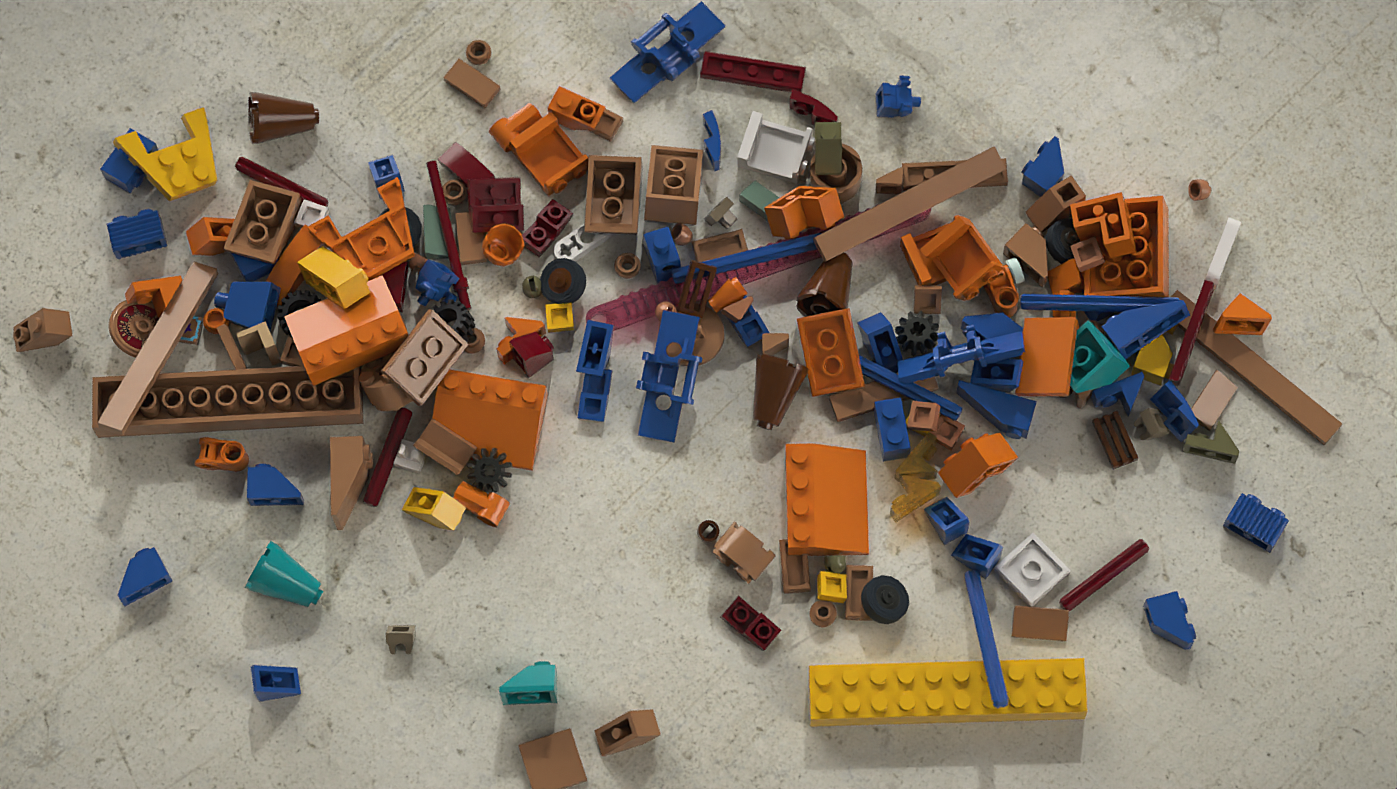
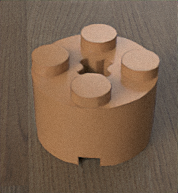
M842 144L841 175H815L814 154L810 165V186L836 188L841 204L852 199L858 193L862 183L863 168L859 154L852 147Z
M395 352L365 364L358 378L370 403L379 411L398 409L404 406L402 401L408 398L403 391L381 372Z
M736 522L732 523L713 546L715 549L713 553L717 556L716 558L728 568L731 564L735 566L733 569L737 572V575L748 584L752 580L756 581L776 557L770 549L767 551L763 548L764 543L743 526H738Z

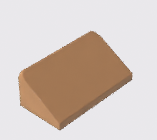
M1218 370L1214 372L1191 408L1198 424L1211 431L1238 388Z
M1014 606L1012 637L1066 641L1069 610Z

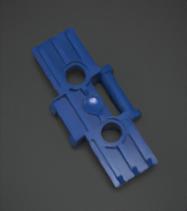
M702 1L677 22L668 13H664L659 22L638 39L634 38L631 41V45L638 54L610 77V80L633 103L638 101L660 81L668 79L672 82L699 59L700 54L698 50L726 27ZM669 27L670 39L659 49L655 46L650 49L645 47ZM685 31L692 32L694 39L688 42L681 33ZM646 63H652L655 65L656 70L651 74H645L641 68Z
M663 310L655 353L651 354L643 351L642 360L645 363L641 381L637 380L636 389L647 391L638 436L675 443L682 404H694L692 396L699 363H702L703 359L702 357L692 355L700 317ZM671 343H678L682 348V352L676 357H669L667 354V347ZM680 361H687L688 366L682 396H675L674 390ZM661 395L670 397L671 406L667 410H660L656 405V400Z
M973 324L966 326L967 343L955 346L951 345L945 331L937 333L938 345L933 348V353L898 361L899 382L907 384L935 376L944 377L948 367L970 360H978L981 366L985 367L989 363L1021 356L1025 352L1023 332L1018 331L981 341L980 337H977Z

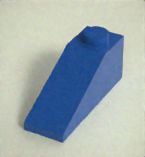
M1183 300L1123 311L1119 315L1110 317L1102 328L1107 339L1118 349L1124 359H1127L1190 316L1186 303Z
M959 380L956 394L1000 432H1004L1006 436L1013 439H1021V437L1027 439L1037 401Z

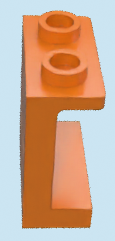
M552 112L510 140L511 151L548 197L554 192L556 194L560 193L566 188L568 182L574 178H581L588 171V156L586 154L583 155L560 128L558 119Z
M960 215L954 216L953 221H954L957 217H959ZM950 223L912 237L911 233L901 237L900 248L918 285L936 286L947 281L934 261L925 257L920 249Z
M962 216L957 217L920 249L925 257L934 261L954 289V297L963 301L976 297L979 289L985 284L995 281L999 277V272L1004 269L1002 263L971 220Z

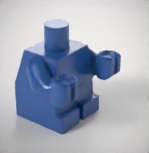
M900 75L896 85H890V83L881 84L876 92L877 117H905L912 113L913 107L921 106V97L912 96L911 88L907 87L911 83L909 81L910 76Z
M428 259L419 272L415 288L421 293L417 302L423 306H426L430 299L439 301L441 298H445L444 301L447 304L448 300L451 299L455 302L457 296L451 293L449 288L452 284H456L460 278L444 264Z

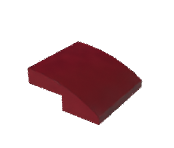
M520 177L467 179L472 233L489 232L492 227L500 224H508L514 226L518 231H524V205L521 204Z

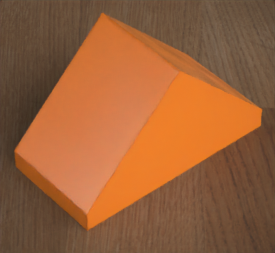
M1239 293L1222 312L1213 328V332L1216 334L1263 335L1272 317L1271 314Z

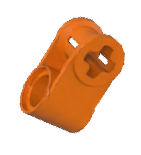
M1005 264L1003 265L1004 269L999 272V277L995 281L985 284L984 289L989 295L995 313H1004L1011 318L1017 312L1019 296L1009 267ZM1007 299L1013 304L1005 306L1000 301Z
M210 437L199 439L201 448L199 459L195 461V466L206 470L235 472L242 471L248 466L249 456L239 442L218 440ZM233 453H241L237 460H229Z

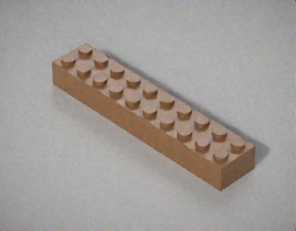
M305 366L159 374L123 436L364 424L363 388L358 379L361 367H357L313 386ZM125 376L93 377L92 428L98 438L122 436L100 429L97 422Z

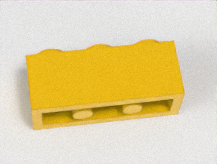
M324 246L297 262L305 282L344 309L370 293L367 285L369 279L364 270L354 267L349 260L342 259Z

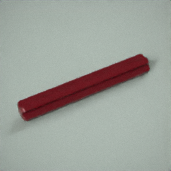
M239 157L235 164L237 171L261 183L299 193L302 202L307 200L328 207L329 202L327 198L245 157Z
M402 407L397 410L363 499V502L368 506L377 507L382 497L402 439H404L413 415L412 411Z
M1143 539L1136 541L1062 597L1059 602L1061 607L1070 612L1149 551L1147 543Z

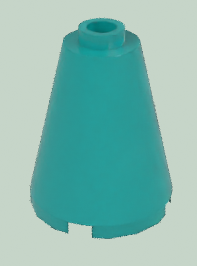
M270 541L266 547V552L260 557L251 573L245 588L249 591L309 607L311 603L316 605L323 593V590L319 589L321 583L278 544Z

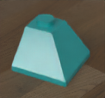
M1089 320L1077 330L1070 386L1076 393L1110 385L1130 367L1118 349Z
M547 661L535 662L534 666H527L499 687V694L503 705L558 703L556 665H551Z

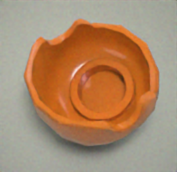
M508 224L492 227L484 238L482 244L483 254L492 264L502 267L513 264L519 258L524 248L521 232Z

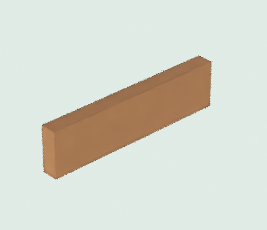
M1001 158L1006 170L973 187L1008 186L1006 158ZM966 160L902 163L903 191H907Z
M935 377L914 382L931 392L938 390ZM877 381L867 383L865 387L845 390L829 396L837 422L874 411L875 401L901 397L903 402L910 398Z

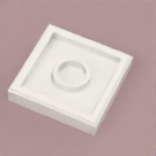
M1034 533L1029 535L993 569L1029 607L1037 604L1071 571Z

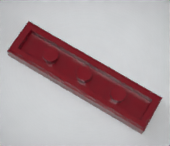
M704 51L700 78L791 93L792 89L802 92L806 67Z
M1204 280L1169 377V380L1175 386H1180L1214 291L1213 282Z

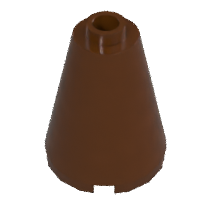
M258 92L249 93L248 124L253 128V132H249L252 144H259L313 130L315 124H319V109H314L313 103Z
M845 252L826 262L823 261L798 294L796 307L804 317L848 308L853 262Z
M765 354L757 355L753 420L758 421V427L772 430L773 426L779 427L806 378L809 368L798 363L794 367V364L790 363L789 360Z

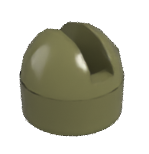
M528 276L523 281L522 289L527 297L537 298L542 294L539 277ZM534 281L535 291H531L529 282Z
M825 556L824 565L827 572L842 573L846 566V556Z

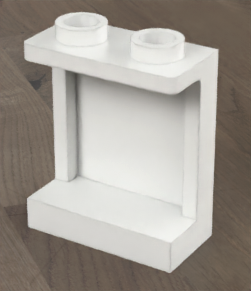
M752 111L737 156V167L797 184L799 176H804L807 170L808 161H805L807 152L812 153L815 145V138L812 137V128L807 127L806 132L779 125L763 120L762 113Z

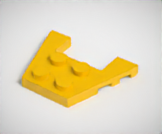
M204 107L185 113L181 117L191 139L148 154L136 131L116 137L113 141L114 146L118 150L121 148L129 156L128 160L147 175L146 178L169 202L214 186L217 182Z

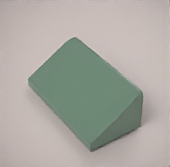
M757 181L751 183L739 195L741 203L767 221L764 207L779 199L777 195Z
M423 205L426 259L449 258L437 207L435 205ZM448 208L451 221V208Z

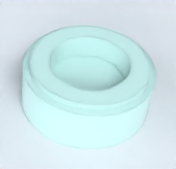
M1016 257L1006 260L1005 264L1009 267L1013 283L1016 285L1024 282L1023 271Z

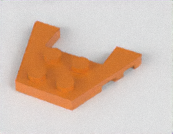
M398 177L377 188L380 197L389 211L347 235L341 237L329 215L308 226L310 233L342 259L349 260L354 267L363 269L369 281L415 256Z

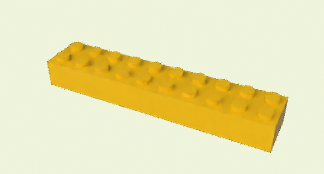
M1084 658L999 660L1008 696V705L1000 708L993 706L983 661L809 665L810 727L1085 719L1087 714Z

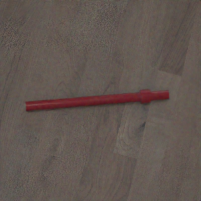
M435 160L429 161L426 165L451 270L460 278L456 284H452L453 290L457 292L461 304L467 310H470L471 304L467 292L469 289L468 280L463 275L437 162Z

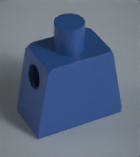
M669 227L645 233L643 235V246L657 286L661 287L674 283L672 270L681 267V263ZM668 265L672 266V268L669 270H662L664 267Z
M232 282L229 294L222 292L216 294L214 305L216 308L225 309L224 318L234 324L248 329L266 321L268 329L271 331L281 288L272 282Z

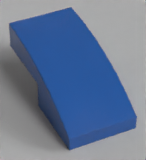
M711 110L703 114V125L709 135V138L704 139V150L714 171H718L721 164V141L718 124Z
M750 305L739 322L735 323L728 318L746 347L761 340L762 334L770 333L759 313L755 312L752 305Z
M605 369L603 377L584 375L578 419L604 422L610 393L612 370Z
M1170 380L1150 398L1167 417L1163 424L1180 442L1184 441L1187 434H1191L1199 426L1189 404Z

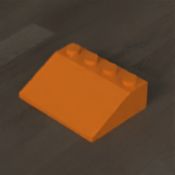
M1163 196L1125 199L1128 205L1136 252L1110 258L1104 245L1103 236L1096 237L1105 263L1084 271V295L1169 297V209Z
M383 275L368 281L367 285L370 293L346 309L327 298L284 316L313 386L397 351L408 337L406 327Z
M449 370L437 386L432 418L476 446L477 449L473 454H477L482 458L481 449L486 448L490 456L492 448L498 449L497 458L502 453L507 454L503 464L511 462V467L533 470L548 398L547 388L545 385Z
M814 443L786 444L788 555H869L866 450Z

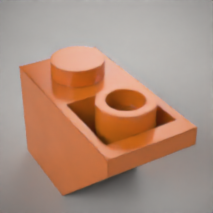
M560 86L547 107L548 114L552 112L558 119V124L571 130H595L606 109L605 106Z

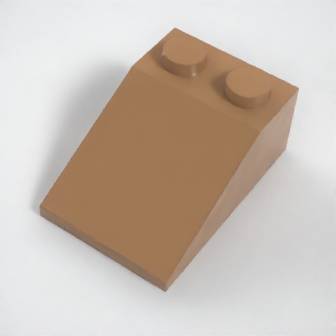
M651 145L644 220L696 225L703 150Z
M589 155L584 230L586 233L637 234L643 173L641 157Z
M250 180L225 243L224 251L275 264L296 227L294 221L302 205L300 194Z
M363 436L330 437L331 516L337 530H343L369 478V469H373V453H370V445L365 444Z

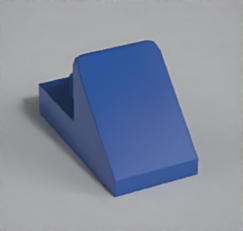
M1143 372L1093 390L1091 401L1094 407L1103 406V408H1107L1116 404L1118 399H1120L1126 415L1129 417L1144 379Z

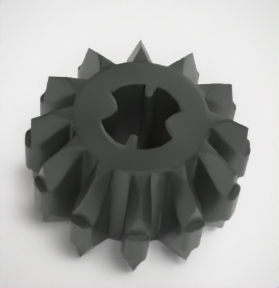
M921 310L918 313V317H915L910 311L908 319L903 317L899 319L901 326L895 327V333L898 334L896 337L898 344H903V352L912 349L911 355L914 357L917 350H920L921 354L924 355L927 354V348L931 350L935 348L936 344L934 341L938 339L936 331L939 330L938 323H932V315L923 318ZM913 331H919L918 334L922 332V336L917 337L916 333L913 335Z
M486 448L481 449L482 458L477 454H473L472 458L477 463L467 464V468L474 469L475 472L468 474V479L477 478L473 486L478 488L483 483L482 491L486 493L490 486L494 493L499 491L498 484L506 487L508 484L503 477L512 478L513 475L510 472H505V468L512 466L511 462L503 464L507 454L502 453L497 458L498 449L492 448L490 456ZM486 465H494L495 469L492 470L495 471L494 476L485 475L484 472L487 470L484 467Z

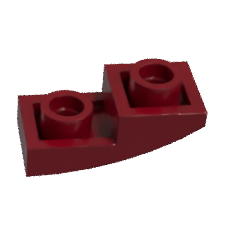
M792 89L789 109L800 115H812L811 125L815 126V122H838V116L825 104L807 94Z
M457 142L438 158L441 166L457 176L459 181L466 187L467 179L495 178L494 174Z
M552 199L537 214L536 221L523 233L524 247L540 257L563 231L573 217V213Z
M737 596L720 616L733 629L763 651L782 631L762 612L758 613L740 596Z

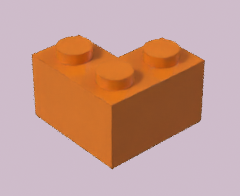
M798 186L764 207L772 236L784 237L786 240L798 237L800 235L799 232L805 228L820 227L821 230L830 229L835 226V222L844 217L836 188Z
M1122 192L1070 204L1074 229L1080 241L1094 236H1103L1104 245L1110 258L1136 252L1128 205Z
M1000 432L992 435L985 433L978 439L972 437L962 443L960 446L962 450L958 454L955 453L949 456L943 462L945 466L938 474L955 498L971 494L987 478L1003 473L1018 459V456Z

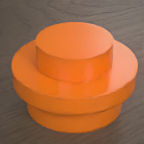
M213 308L204 315L203 324L208 332L219 334L217 327L223 324L229 327L230 321L224 318L223 309Z

